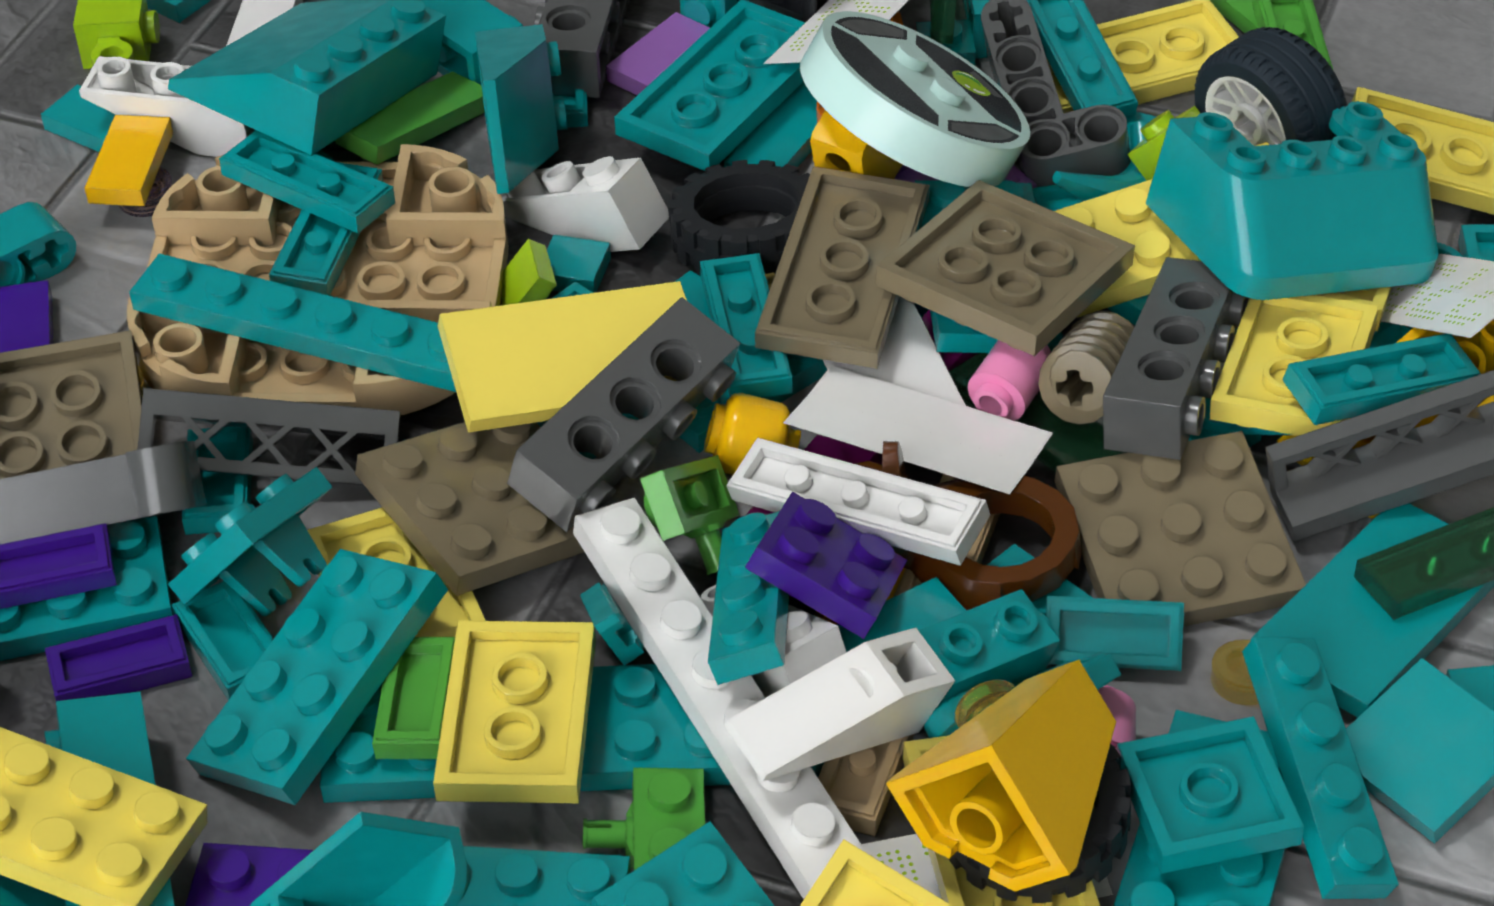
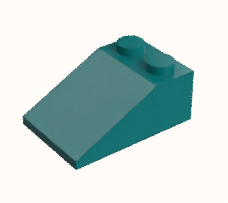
M543 24L475 32L487 135L497 194L509 193L558 151L557 130L567 129L563 95L553 97L551 76L561 75L557 41H546Z

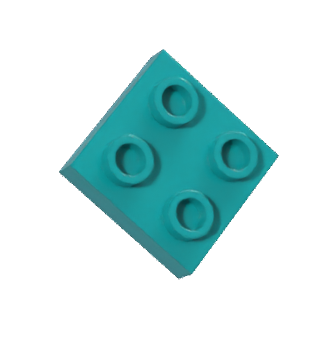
M317 467L295 482L285 473L255 497L261 504L256 508L253 504L250 505L247 501H244L214 525L221 533L219 538L211 532L184 552L181 558L188 566L168 583L169 587L185 605L222 579L259 614L267 617L276 609L275 602L283 605L292 597V592L279 570L296 586L302 587L311 579L310 573L318 575L327 566L325 559L304 526L300 516L332 489L333 486Z

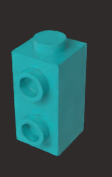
M1022 589L918 630L955 680L940 703L966 690L987 683L996 698L1006 694L1024 680L1046 669L1060 642V639L1054 633L1049 619L1036 609Z

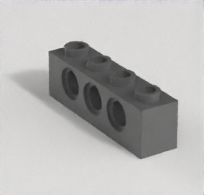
M545 0L546 4L544 7H537L534 25L543 24L546 41H557L561 75L551 76L553 95L575 96V89H584V92H587V97L600 98L607 76L606 65L612 60L630 0Z
M1166 257L1103 395L1104 449L1181 460L1190 435L1199 436L1201 434L1205 418V399L1212 398L1220 377V362L1225 363L1235 337V328L1239 327L1249 298L1227 288L1202 261Z
M681 297L516 450L507 484L565 532L569 531L574 526L576 515L607 506L616 492L614 486L626 475L632 480L637 478L651 463L657 452L655 447L666 436L672 440L680 437L694 420L697 414L695 408L702 401L708 398L715 402L726 392L737 374L731 367L740 342ZM664 376L672 377V378L676 379L677 381L669 380V379L665 378ZM622 414L633 415L639 420L629 419ZM579 452H587L593 454L598 459L586 458L582 456Z

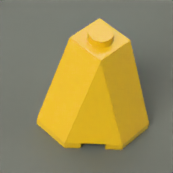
M1078 659L1024 680L895 774L886 782V785L923 846L949 859L958 851L989 867L988 879L1016 892L1068 876L1077 867L1116 720Z

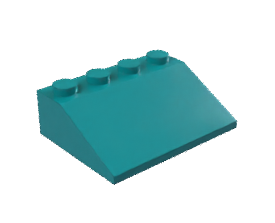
M329 0L300 3L170 78L168 90L312 156L437 74L446 15L426 7L421 0Z

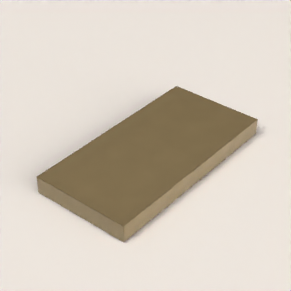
M813 166L755 331V348L878 369L900 296L876 286L877 265L921 228L929 202L930 185Z

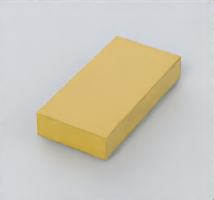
M114 116L84 187L88 203L145 206L173 135L170 117Z

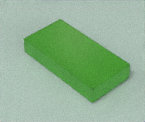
M414 637L383 681L372 742L376 759H437L455 637Z

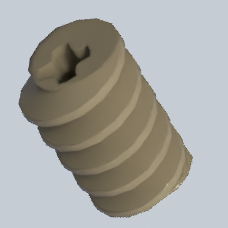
M1097 311L1084 315L1067 331L1040 368L1039 390L1042 400L1053 414L1066 422L1075 424L1095 422L1103 416V395L1134 329L1130 321L1117 313Z

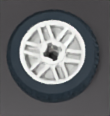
M1261 27L1244 33L1210 55L1202 64L1196 77L1194 96L1195 106L1199 112L1217 113L1227 117L1232 121L1233 127L1253 146L1268 142L1269 145L1282 144L1285 140H1299L1303 142L1332 140L1336 137L1329 128L1332 112L1336 108L1340 109L1341 106H1347L1342 86L1326 59L1307 41L1291 32L1275 27Z

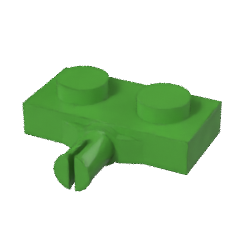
M718 455L663 469L640 478L645 491L644 508L651 523L658 528L662 540L665 541L681 535L691 539L695 538L707 570L706 574L718 572L722 538L720 529L727 520L740 516L736 503L731 499L727 489L728 481Z
M633 768L632 803L626 813V820H587V818H583V849H625V855L630 856L631 867L634 871L705 825L704 769Z

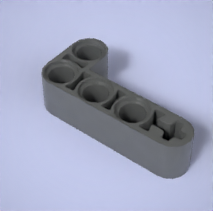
M990 0L986 3L981 11V21L987 57L994 81L1018 105L1026 117L1030 128V138L1017 158L1021 172L1036 183L1037 187L1056 185L1052 178L1055 171L1113 176L1122 173L1129 166L1131 160L1128 156L1130 146L1127 119L1123 112L1114 106L1096 105L1063 113L1035 19L1026 0Z
M194 441L158 445L126 452L123 455L0 479V544L105 523L109 525L207 505Z

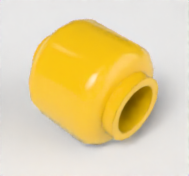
M735 393L731 395L725 405L715 404L708 425L704 452L713 454V456L718 455L724 473L733 476L757 438L798 449L801 430L790 428V425L783 423L790 415V411L785 404L745 393Z

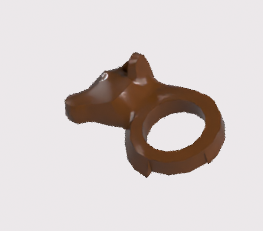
M883 441L882 465L872 461L855 463L856 465L911 479L906 475L899 441ZM1023 476L1010 495L962 479L934 484L933 486L986 500L990 515L1000 513L1018 515L1039 524L1050 535L1052 540L1051 544L1040 556L1020 565L1006 567L983 565L965 557L960 566L891 546L895 553L907 559L903 568L910 569L921 583L937 577L966 611L1020 589L1033 602L1058 589L1072 570L1079 568L1082 554L1080 531L1074 507L1058 490L1027 476Z

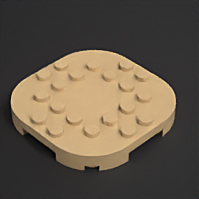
M401 144L398 162H382L378 165L372 162H341L382 169L383 182L394 186L395 204L361 231L330 296L438 322L440 314L501 305L503 270L507 266L509 245L503 199L501 194H497L496 184L489 175L480 178L468 170L467 159L442 149L421 145ZM223 155L215 158V167L202 172L197 180L190 174H185L160 199L152 216L156 236L147 268L160 253L269 280V273L302 209L223 176L219 158ZM131 298L128 299L127 322L129 330L132 332L138 367L152 389L400 411L401 415L434 405L455 393L438 387L133 310Z

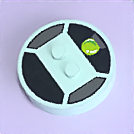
M852 11L832 13L822 22L801 60L800 72L806 87L817 102L835 120L862 141L886 156L935 179L964 187H971L978 180L992 186H997L1004 181L1030 138L1029 124L1023 112L1013 99L989 76L944 45L891 20Z

